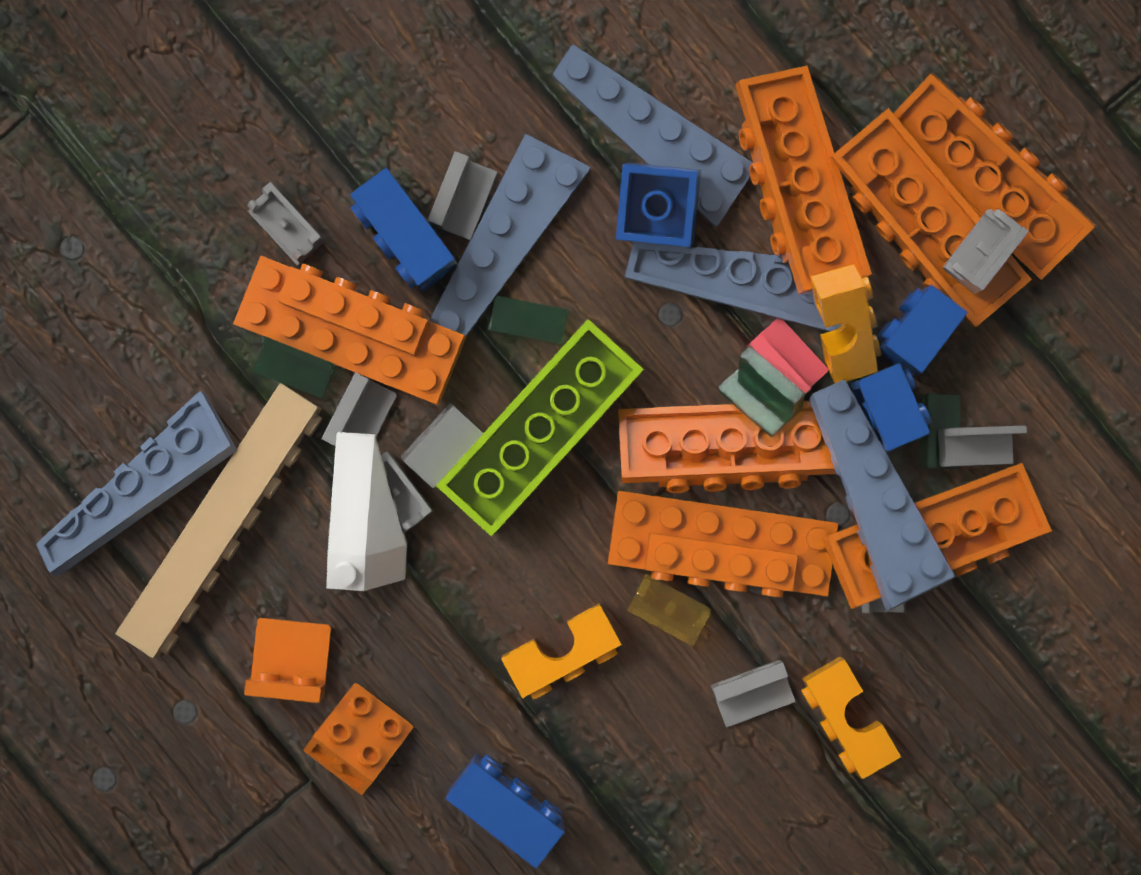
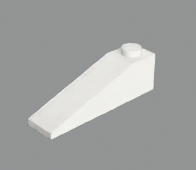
M337 432L327 558L326 588L366 591L405 580L407 540L404 531H402L397 515V506L388 485L387 473L376 436L372 434Z

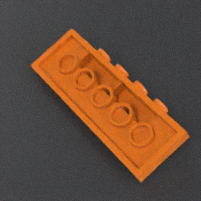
M808 66L739 80L735 87L745 116V121L742 124L743 129L739 130V142L744 151H750L753 163L749 166V174L752 183L755 186L760 185L764 197L760 200L762 217L766 221L771 220L774 230L770 237L772 250L776 256H782L783 263L790 264L798 294L813 292L811 276L853 264L861 278L870 277L872 273L840 169L830 159L834 154V150Z
M932 72L893 114L980 218L988 209L994 212L999 209L1029 231L1012 253L1042 280L1095 227V224L1068 200L1069 197L1064 193L1068 187L1054 173H1051L1048 177L1037 168L1041 163L1040 160L1030 150L1024 148L1020 152L1010 143L1014 136L999 122L992 126L983 117L987 111L973 97H970L967 101L961 96L958 97Z
M889 108L830 157L853 185L851 189L855 195L851 199L856 207L864 214H867L869 211L879 222L875 226L878 233L888 243L894 240L903 250L899 254L900 259L910 270L919 269L926 278L923 282L925 288L933 285L968 312L964 319L971 328H976L1032 280L1012 255L1005 261L985 289L977 293H972L942 269L980 220V217Z
M260 255L234 320V325L436 405L440 404L466 339L465 335L424 319L425 311L404 303L401 310L389 305L390 297L370 290L368 296L355 292L357 285L348 280L336 277L334 283L322 279L323 271L302 263L299 270Z
M810 401L618 409L622 483L658 482L659 487H667V491L670 493H684L689 490V486L704 485L706 491L718 492L726 489V484H741V487L745 490H757L762 488L764 483L779 482V487L790 489L800 486L801 481H807L808 475L836 474L830 450L825 444Z
M1023 463L914 503L952 571H955L957 577L978 569L976 561L987 558L988 563L992 564L1009 557L1010 554L1007 549L1052 531ZM858 525L828 535L822 539L851 609L881 599L870 567L872 565L866 546L862 545L857 532L859 530Z
M618 491L607 564L652 571V579L673 581L674 574L689 576L688 584L710 587V580L725 582L724 589L746 592L747 585L762 587V595L783 598L784 591L828 596L832 561L822 539L836 533L838 523Z

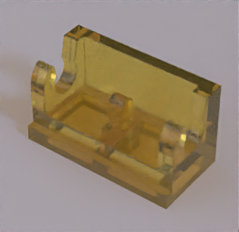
M646 573L626 608L628 612L691 646H694L711 610L709 607L663 582L652 579Z

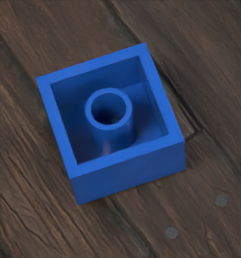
M638 163L623 164L616 240L691 247L695 240L701 170Z
M933 285L923 290L917 288L914 292L911 291L898 309L903 312L899 319L894 318L892 321H888L877 335V339L881 342L879 344L881 355L894 365L900 363L903 370L908 368L912 376L922 373L968 312Z
M900 363L848 385L885 451L892 450L930 433L927 425L931 424L929 413L923 403L917 404L912 390L916 389L915 381L909 369L903 370Z

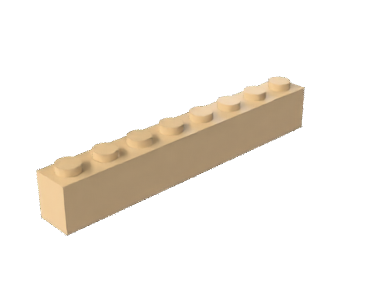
M282 383L278 385L238 446L237 451L232 455L115 633L116 635L151 658L160 656L162 652L167 655L179 638L175 632L181 622L188 623L200 606L195 601L203 590L209 592L220 576L216 569L223 559L229 561L240 546V542L236 540L243 528L249 530L258 519L261 511L256 508L264 496L270 499L279 487L281 480L277 476L285 465L290 468L300 455L302 449L297 447L305 434L311 437L319 426L322 418L318 414L322 408Z

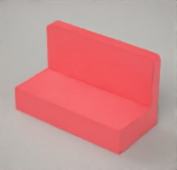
M775 319L747 345L748 349L796 400L802 398L828 372V368L784 320Z

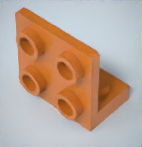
M259 618L256 625L251 677L245 681L244 695L320 703L325 696L331 625Z
M354 683L313 735L303 751L362 796L411 732L413 725L361 685Z

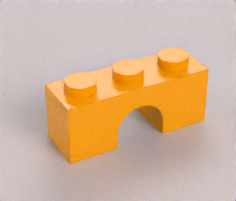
M854 264L811 276L815 306L825 328L842 324L833 331L820 334L825 364L834 383L844 379L845 381H850L877 373L876 357L881 356V349L876 335H872V329L877 328L874 311L871 306H868L867 300L873 298L868 278H861Z
M600 603L567 620V624L574 635V645L565 656L559 658L547 656L541 651L534 638L501 657L522 698L531 695L533 700L552 690L550 683L563 677L565 682L570 681L585 672L583 665L596 659L598 664H601L618 654L615 648L620 646L621 642Z
M838 657L802 678L806 688L802 689L801 692L811 709L813 710L818 707L823 714L825 720L821 721L820 725L831 742L835 739L838 740L844 751L838 756L849 774L856 771L857 775L864 779L901 757L883 724L879 721H875L864 728H853L847 724L844 714L846 705L852 698L862 693L863 690L844 658Z

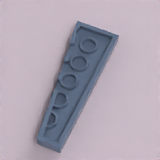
M572 44L553 72L552 78L589 112L593 113L608 130L619 137L636 156L640 157L648 165L700 169L701 179L697 212L716 228L750 178L749 166L752 162Z
M525 134L429 321L467 337L490 303L496 298L508 279L528 255V252L549 227L560 209L587 176L590 166Z
M635 241L633 243L625 279L826 332L833 331L842 325L838 324L825 328L815 306L813 292L798 294L790 264L783 263L781 255Z
M845 379L813 393L809 400L825 444L830 450L836 474L841 477L847 493L845 499L849 510H853L859 526L857 532L862 545H865L872 562L870 567L886 610L889 611L950 581L955 575Z
M200 391L167 421L169 426L155 439L150 437L140 446L142 451L129 464L123 462L114 471V478L102 489L95 488L77 508L73 509L36 544L50 574L56 577L60 576L237 451L212 402L204 392Z

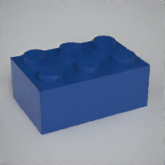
M387 168L350 194L356 202L350 207L366 230L372 226L376 229L378 234L373 239L389 260L394 256L397 257L401 264L395 268L411 289L418 285L421 291L424 292L458 266L455 258Z
M476 753L451 785L445 799L537 869L564 833V820L561 817L563 812L547 799L543 803L539 802L531 794L533 789L520 778L515 777L512 781L501 771L504 767L493 757L485 754L482 758Z

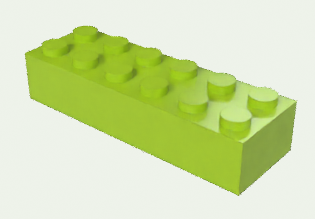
M587 319L441 479L436 487L492 537L644 369Z

